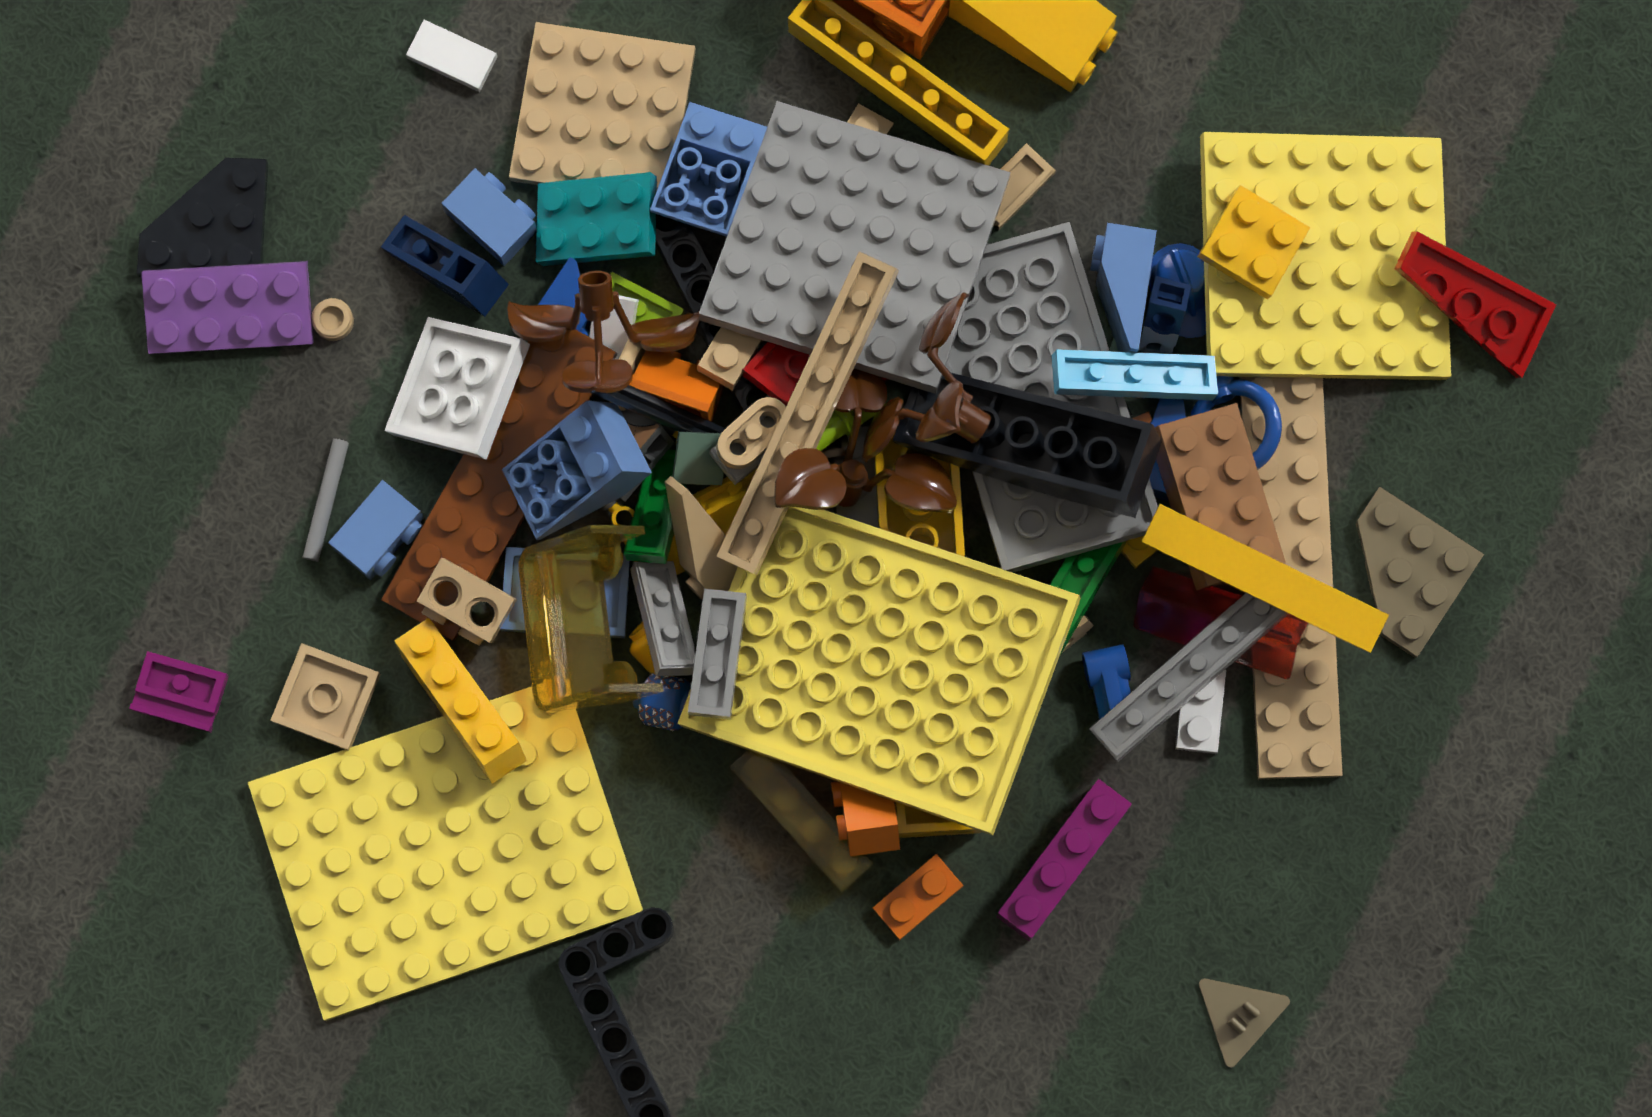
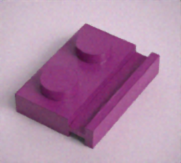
M147 651L135 688V696L129 709L211 733L229 675Z

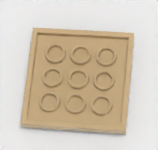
M536 22L509 180L538 185V183L651 172L657 176L658 189L685 116L696 52L695 46Z

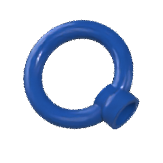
M1216 376L1218 395L1213 400H1197L1190 416L1210 411L1214 405L1230 401L1235 396H1244L1254 401L1262 410L1265 418L1263 440L1253 453L1257 470H1259L1271 459L1280 442L1282 420L1279 408L1269 392L1260 385L1248 380L1234 379V377Z

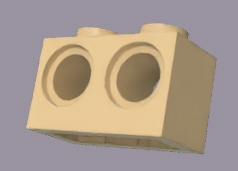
M442 557L417 599V602L425 606L422 614L442 625L449 619L461 626L458 632L459 635L479 646L483 639L493 643L517 601L511 595ZM446 581L452 582L458 590L456 601L449 606L440 604L436 598L438 586ZM480 602H487L494 609L493 621L484 627L477 625L472 618L473 608Z

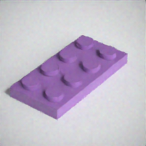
M308 261L146 270L141 272L148 354L314 343Z

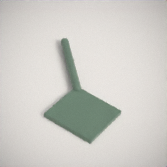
M678 432L672 477L680 484L722 485L724 472L709 455V451L717 445L721 433Z

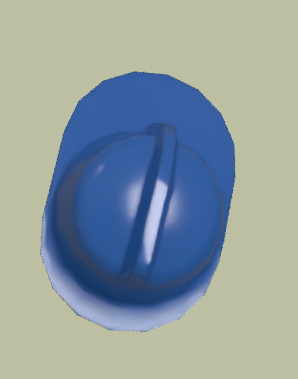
M1179 243L1167 245L1153 256L1149 288L1152 293L1155 276L1190 284L1189 299L1179 336L1186 338L1202 337L1206 334L1204 261L1197 257L1200 250L1194 246Z

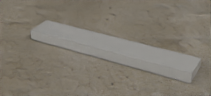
M1245 593L1090 728L1091 732L1119 762L1282 621L1288 613Z

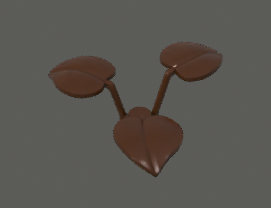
M590 271L579 276V293L575 294L574 308L565 305H520L510 301L507 307L508 321L513 332L523 340L531 342H548L561 339L565 335L566 330H575L577 328L581 312L585 314L587 320L593 321L596 361L572 363L564 368L561 375L562 383L566 388L580 393L594 391L601 393L617 392L623 390L632 382L633 370L627 361L622 359L603 361L601 321L607 320L613 309L630 342H641L643 349L652 352L676 351L689 346L694 341L701 322L699 320V312L644 320L631 325L619 302V293L613 292L612 277L604 271ZM546 312L553 317H542V315Z
M966 292L948 301L933 315L923 332L919 345V351L923 354L927 353L928 358L949 384L941 391L934 405L926 414L906 408L901 409L903 399L900 397H895L884 404L883 409L877 412L871 421L865 436L861 460L865 463H868V460L875 457L888 445L897 429L899 421L904 418L921 421L916 433V439L920 442L933 441L956 433L970 443H975L986 431L991 416L971 403L973 396L963 389V384L953 377L938 357V350L950 336L964 299L970 296Z
M853 369L834 409L843 413L854 411L853 424L843 462L839 465L835 463L830 465L828 458L820 450L814 448L797 449L784 459L777 474L774 493L775 506L777 508L799 507L811 510H824L836 505L850 507L858 502L863 490L871 492L876 484L888 478L884 487L886 495L894 503L907 509L924 512H944L955 509L957 499L947 472L938 461L930 456L919 453L901 455L894 464V470L884 469L871 479H868L865 466L861 462L853 460L862 420V411L869 413L879 412L883 409L887 400V387L883 378L857 369Z

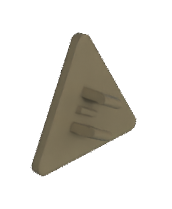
M1206 978L1199 982V988L1225 1065L1230 1068L1234 1067L1290 1004V999L1285 995Z

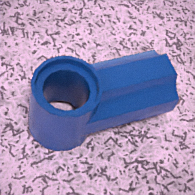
M1123 644L1082 652L1086 681L1089 689L1093 690L1099 720L1131 693L1128 683L1131 680L1130 668Z

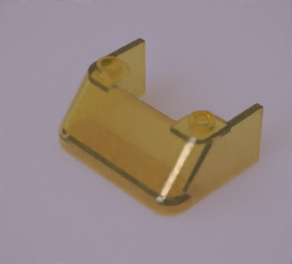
M588 525L528 546L523 550L519 559V577L532 692L535 704L540 710L562 711L626 703L664 692L663 683L637 684V676L632 666L626 661L613 662L604 582L615 578L622 567L623 554L620 542L644 535V526Z

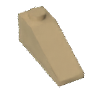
M670 476L665 481L679 563L690 576L685 583L701 600H703L704 588L729 591L738 566L717 557L726 535L690 491Z

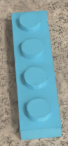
M1056 349L1051 355L1054 394L1189 400H1213L1218 395L1215 356Z

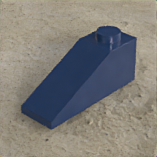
M406 215L402 217L381 246L384 251L440 290L484 317L509 285L487 261Z

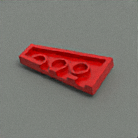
M1418 231L1411 232L1394 269L1513 376L1523 378L1557 304Z

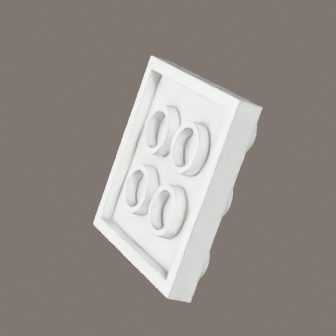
M428 317L384 431L396 437L487 459L530 344L521 338Z

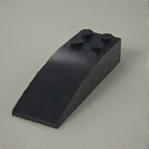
M955 373L951 374L963 384V389L973 396L971 403L991 416L986 431L977 442L970 443L956 433L933 441L920 442L916 439V433L921 421L911 418H904L899 421L893 438V442L898 445L1016 486L1136 518L1162 443L1154 425L1151 423ZM942 375L936 394L912 387L904 408L926 414L934 405L938 395L949 383Z

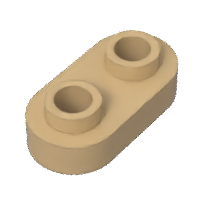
M771 397L761 398L754 402L721 433L716 447L720 461L732 469H743L750 466L766 451L786 406L780 400ZM762 416H770L773 418L775 425L766 428L761 425L760 418ZM739 443L744 447L745 452L741 455H735L731 452L730 445Z

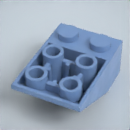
M689 102L650 212L727 237L765 136L767 126Z
M585 401L502 469L536 540H540L624 496L652 474L619 406L615 403Z

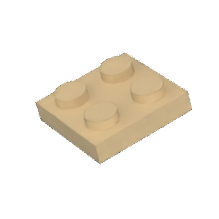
M301 643L271 721L339 748L349 750L354 743L381 674Z

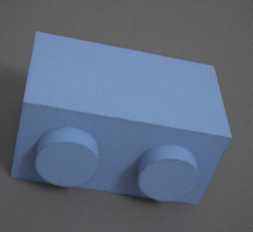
M475 168L441 204L444 212L505 266L537 232L536 224L533 221L536 215L520 199L513 203L504 195L505 186L493 174L488 172L483 176Z
M382 480L328 543L338 554L371 580L376 573L379 576H383L391 568L396 560L393 553L403 542L409 545L415 540L423 527L420 522L424 517L420 510Z

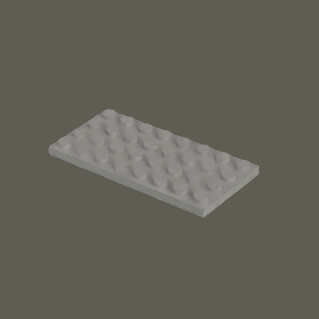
M1070 222L988 244L949 354L946 368L951 373L1130 418L1124 397L1054 394L1051 355L1056 349L1109 351ZM972 471L1000 568L1012 573L1144 536L1158 507L1150 479L1136 518L1043 494Z

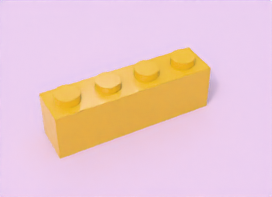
M427 618L394 640L404 662L492 784L527 761L519 741L430 618Z

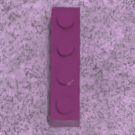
M1098 779L1008 898L996 917L1030 941L1132 803Z

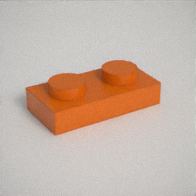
M935 854L872 909L900 941L964 885L942 859Z

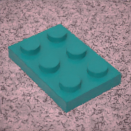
M651 172L538 183L536 262L542 266L565 264L569 257L576 260L577 263L655 256L656 214L650 212V208L657 192V176Z

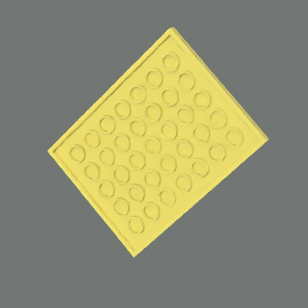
M789 507L758 574L756 575L737 567L729 591L746 593L747 595L731 720L689 715V692L678 724L692 731L993 836L1078 608L1080 596L826 510Z
M565 675L490 700V703L519 741L527 759L526 762L493 784L444 716L350 747L349 750L345 749L248 782L324 1021L624 920L643 910Z

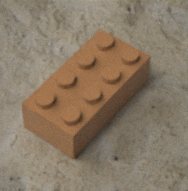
M1237 403L1155 427L1162 440L1156 461L1171 509L1285 564V558ZM1189 566L1196 591L1224 583Z

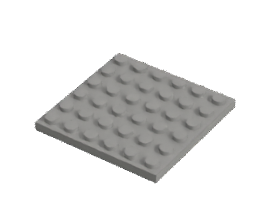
M777 101L700 308L699 320L811 355L860 251L897 268L899 272L854 369L936 394L942 374L928 358L927 353L923 354L919 351L923 332L930 319L944 304L963 292L970 295L1011 172ZM969 297L964 299L950 336L938 350V357L945 366Z

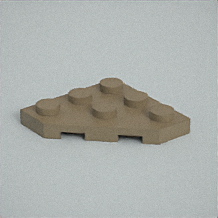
M1379 487L1356 521V527L1362 544L1366 572L1375 607L1389 614L1380 634L1406 653L1417 658L1484 554Z

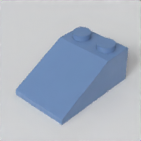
M1107 223L1105 235L1096 236L1090 270L1098 272L1096 287L1118 352L1138 353L1157 230Z

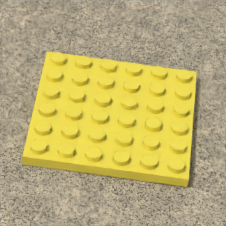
M1203 132L1201 134L1203 246L1239 185L1310 227L1273 295L1268 300L1204 261L1207 355L1215 356L1216 376L1447 380L1451 377L1449 318L1394 269L1411 232L1418 231L1446 246L1441 138Z

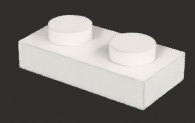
M1226 670L1220 673L1179 709L1175 749L1211 754L1218 753Z

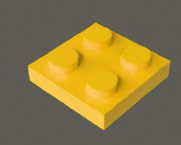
M1239 185L1197 257L1268 300L1273 295L1310 227Z

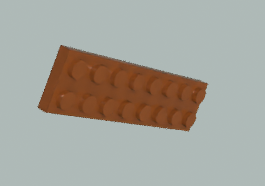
M546 312L542 315V317H553ZM575 329L566 330L565 335L555 341L527 342L530 344L487 459L466 454L462 456L383 595L382 601L419 622L429 618L422 614L425 606L417 602V599L441 557L489 582L506 552V547L510 545L525 518L502 469L585 401L592 400L594 394L590 392L580 393L566 388L562 383L561 375L564 368L572 363L596 361L594 339ZM603 345V361L614 360L618 353ZM450 581L441 583L436 590V598L444 606L453 604L458 597L457 587ZM431 619L442 635L455 641L461 626L449 619L445 621L444 625Z

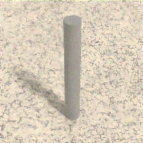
M332 440L302 557L307 560L318 562L349 445L344 440Z

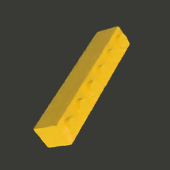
M801 0L788 17V32L958 156L989 166L1007 143L1009 128L832 0Z

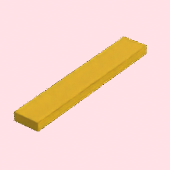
M1162 504L1158 505L1141 540V543L1368 653H1371L1389 616L1385 612Z

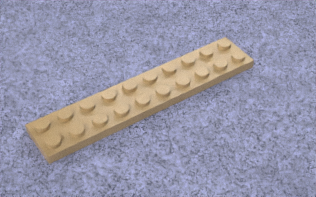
M1239 377V379L1254 382L1269 392L1281 414L1282 433L1279 445L1271 459L1258 470V474L1285 558V564L1333 587L1323 378ZM1240 396L1241 418L1253 454L1263 440L1265 418L1262 410L1254 401ZM1288 614L1251 647L1258 780L1341 777L1343 775L1336 637Z

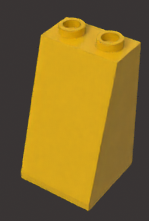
M950 0L949 17L1070 93L1077 83L1083 86L1086 84L1096 67L1091 61L1099 50L1106 53L1118 34L1113 29L1117 16L1096 0Z

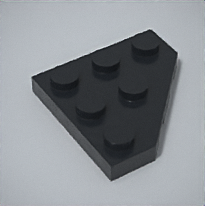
M225 158L139 234L137 275L142 277L141 272L146 270L262 264L268 178L267 159Z

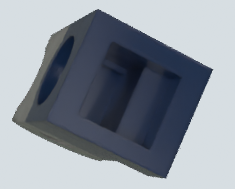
M1155 276L1138 351L1172 354L1174 346L1176 347L1191 289L1190 284Z

